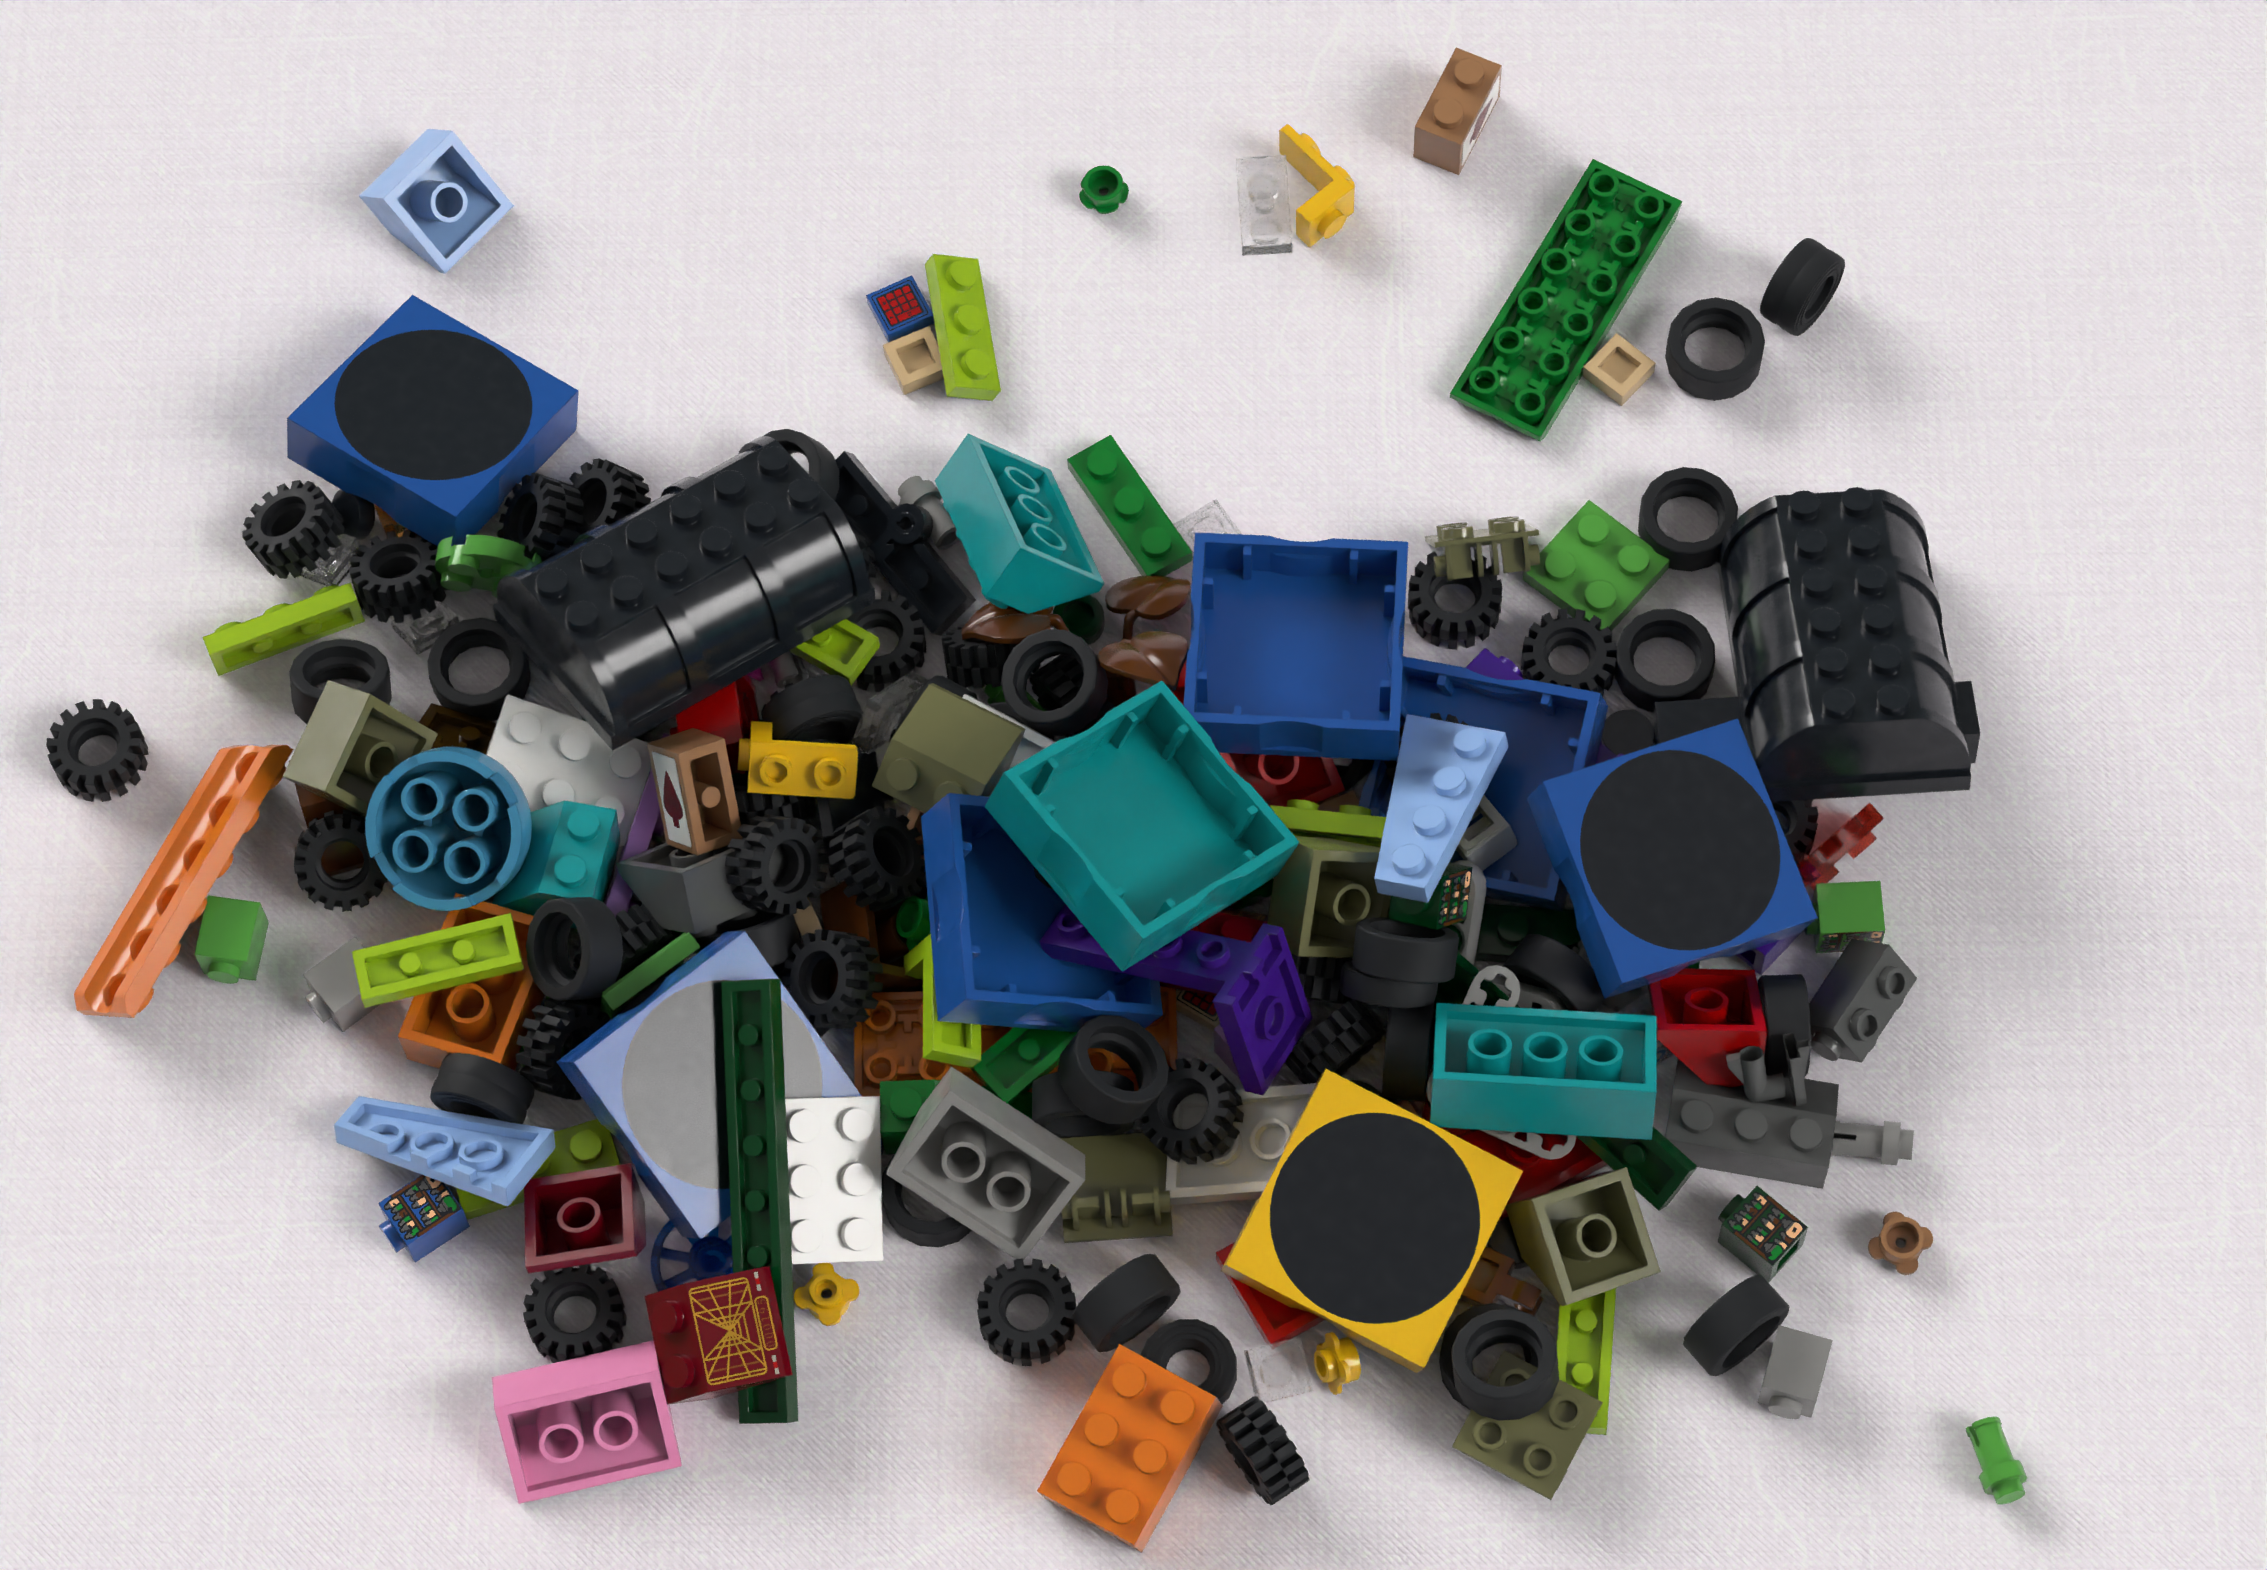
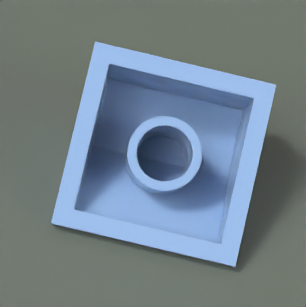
M427 129L359 195L390 234L440 273L444 274L514 206L457 135L450 130Z

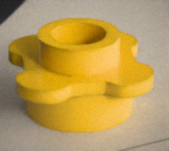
M818 1263L813 1267V1276L807 1284L795 1290L794 1301L798 1308L808 1309L814 1317L820 1320L821 1324L833 1326L840 1322L841 1316L849 1307V1303L858 1298L859 1286L855 1280L844 1279L835 1273L832 1264ZM824 1290L832 1292L829 1298H823L821 1294Z
M1334 1332L1326 1333L1325 1342L1316 1346L1314 1366L1319 1379L1323 1383H1328L1330 1391L1337 1395L1342 1393L1343 1384L1359 1379L1361 1374L1360 1358L1354 1343L1348 1337L1338 1339Z

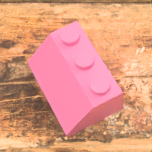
M654 1340L492 1377L494 1409L519 1504L682 1466L670 1404L667 1405Z

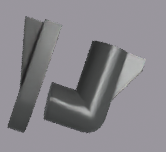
M1794 1033L1783 1034L1788 1075L1795 1106L1807 1105L1804 1078L1810 1050L1809 1040L1796 1041ZM1748 1046L1739 1053L1726 1055L1728 1068L1743 1083L1744 1093L1752 1102H1762L1785 1097L1786 1090L1783 1073L1766 1074L1764 1054L1761 1048Z

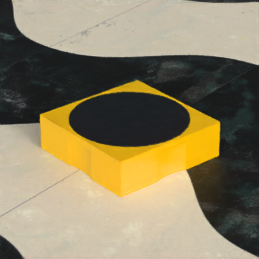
M1325 1069L1311 1092L1284 1145V1151L1264 1191L1255 1202L1221 1272L1288 1307L1304 1310L1325 1319L1343 1332L1346 1337L1418 1373L1425 1368L1523 1170Z

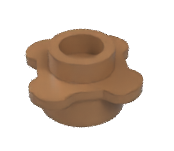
M1890 1212L1883 1219V1228L1879 1236L1869 1241L1868 1251L1872 1258L1876 1260L1885 1259L1895 1265L1898 1273L1910 1275L1916 1272L1918 1268L1917 1259L1922 1251L1932 1246L1933 1235L1928 1228L1921 1227L1918 1222L1909 1217H1904L1902 1213ZM1902 1239L1906 1245L1900 1248L1896 1245L1895 1241Z

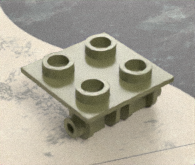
M1519 516L1489 519V529L1473 530V526L1467 525V522L1436 526L1437 535L1425 536V541L1433 547H1442L1443 555L1433 557L1436 577L1446 576L1447 581L1473 577L1470 547L1474 549L1478 577H1484L1481 546L1489 545L1491 568L1494 576L1499 575L1497 544H1500L1503 573L1528 572L1531 570V566L1540 565L1538 544L1529 545L1528 536L1539 535V530L1525 524L1524 519H1519Z
M1144 1133L1060 1138L1085 1154V1181L1061 1211L1064 1243L1173 1236L1170 1190L1166 1191L1167 1155L1150 1142V1139Z
M1503 1350L1486 1383L1497 1387L1514 1386L1528 1380L1538 1368ZM1559 1379L1553 1397L1538 1412L1522 1419L1498 1421L1481 1416L1471 1410L1452 1448L1552 1500L1603 1402Z

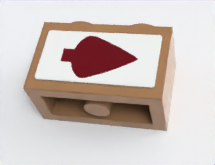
M1457 47L1455 48L1415 125L1414 158L1454 174H1460L1500 97L1502 65Z
M691 728L647 743L666 843L698 856L729 845L732 838L742 840V836L737 832L741 822L725 739Z

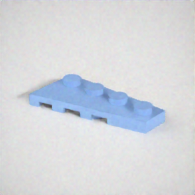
M1406 715L1374 877L1378 893L1425 903L1429 902L1508 749L1505 732L1415 715Z
M359 1096L334 1124L336 1142L507 1207L556 1148L554 1129L510 1123Z

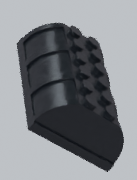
M761 436L745 444L740 449L738 455L698 477H685L664 489L660 498L609 526L598 525L579 535L572 546L528 570L518 569L504 576L498 583L497 603L493 605L497 622L613 751L875 602V588L870 584L866 564L856 537L838 504L776 439Z
M1853 487L1841 492L1813 493L1803 490L1797 491L1792 495H1775L1759 502L1743 513L1732 524L1723 538L1718 554L1717 567L1743 732L1771 802L1970 790L1971 763L1960 721L1956 685L1944 638L1942 613L1938 592L1933 581L1926 530L1917 511L1904 499L1881 489L1866 490Z

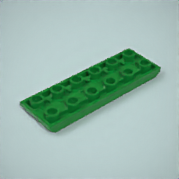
M1592 159L1450 392V398L1480 413L1496 418L1507 426L1538 441L1543 440L1581 379L1583 367L1596 354L1674 224L1682 206V201Z

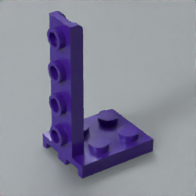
M1066 904L1039 941L1042 950L1053 959L1216 993L1217 995L1213 1003L1245 1092L1264 1096L1313 1019L1283 928L1263 923L1251 942L1189 930L1123 972Z

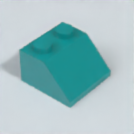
M564 800L531 812L532 836L526 859L514 879L494 895L492 904L534 916L536 911L548 900L592 897L604 902L621 841L617 810ZM573 923L571 928L577 929L576 925Z

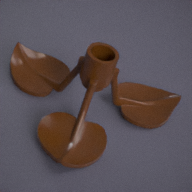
M1137 576L1122 580L1107 591L1105 595L1107 609L1113 613L1126 614L1121 642L1105 646L1097 655L1099 664L1106 670L1108 678L1107 694L1109 697L1107 699L1114 707L1137 695L1135 680L1151 685L1163 681L1170 690L1176 691L1181 670L1187 660V652L1189 650L1187 641L1180 635L1163 631L1143 632L1132 638L1133 625L1138 617L1148 620H1161L1179 611L1190 597L1191 586L1189 580L1174 579L1166 576ZM990 602L977 610L962 629V640L977 638L994 643L1019 644L1028 635L1050 629L1051 626L1057 630H1069L1060 615L1051 614L1053 606L1027 614L1010 606L1006 609L999 608Z

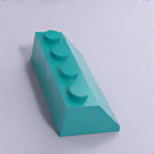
M967 434L935 479V483L944 501L943 506L949 513L956 528V536L962 542L969 557V565L975 571L981 584L983 596L999 608L1006 609L1010 606L1030 614L1099 592L1105 583L1051 470L971 434Z
M1436 1003L1430 1123L1438 1127L1652 1140L1657 1094L1656 1016Z

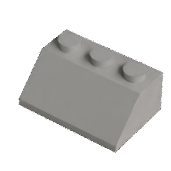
M950 1067L920 1107L886 1174L1015 1259L1023 1258L1024 1260L1085 1181V1154L1038 1123H1035L1032 1119L953 1067Z

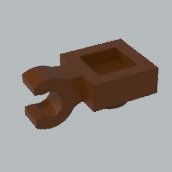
M1486 1246L1460 1296V1299L1474 1306L1497 1303L1500 1299L1510 1307L1532 1314L1534 1317L1544 1300L1540 1296L1542 1293L1541 1289L1511 1276L1516 1266L1514 1259Z

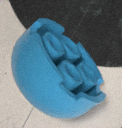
M440 747L421 752L404 760L382 778L368 804L365 836L370 857H375L382 873L394 886L392 888L393 891L418 906L432 910L453 911L469 908L485 901L505 888L520 871L529 851L532 836V819L527 798L520 784L497 760L469 748ZM455 893L465 895V896H462V897H455V898H454Z

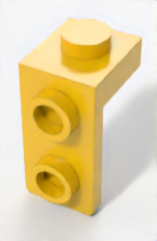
M1286 124L1279 130V152L1285 160L1319 191L1296 209V235L1310 248L1322 237L1328 239L1334 236L1343 227L1346 218L1354 213L1355 184L1346 170L1338 165L1333 167L1321 155L1319 147L1309 135L1305 133L1298 134L1289 124Z
M751 721L750 739L739 738L737 770L748 771L747 793L843 799L854 798L858 763V747L856 745L772 740V722Z

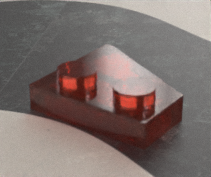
M1868 803L1797 865L1805 887L1810 886L1814 891L1817 883H1828L1840 872L1834 866L1838 860L1846 853L1852 859L1856 858L1877 839L1871 830L1884 818L1871 803Z

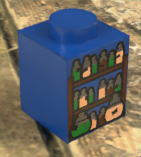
M424 1175L417 1177L378 1203L386 1219L385 1222L379 1225L383 1235L396 1253L405 1248L415 1263L470 1227L462 1207L446 1184Z

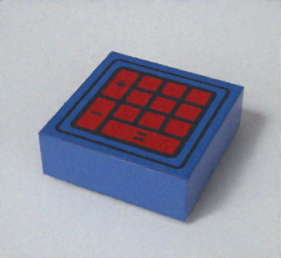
M912 275L866 295L867 304L888 343L934 324L933 313Z

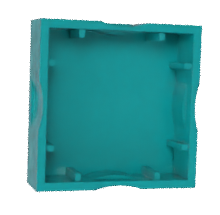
M1163 681L1156 683L1108 711L1103 718L1088 730L1072 737L1060 739L1005 771L985 805L988 812L1122 972L1276 877L1299 844L1297 838L1252 785L1241 778L1225 762L1213 744L1211 737Z

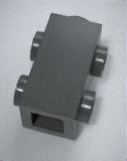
M1851 939L1810 1001L1811 1048L1821 1057L1830 1061H1837L1839 1058L1863 1062L1867 1054L1874 1048L1878 1037L1896 1010L1903 1004L1905 996L1917 980V977L1889 944Z

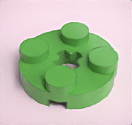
M466 535L465 545L451 546L452 536L439 542L435 568L442 574L441 586L448 590L466 592L475 588L492 591V595L497 598V587L500 579L518 569L528 570L541 563L542 559L536 552L532 560L525 557V546L511 540L486 535Z

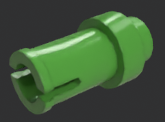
M1994 1416L1983 1418L1966 1428L1967 1436L1970 1437L1983 1471L1979 1475L1984 1492L1987 1495H1993L1997 1504L2014 1502L2025 1495L2022 1484L2027 1479L2022 1463L2013 1458L2001 1427L2000 1418Z

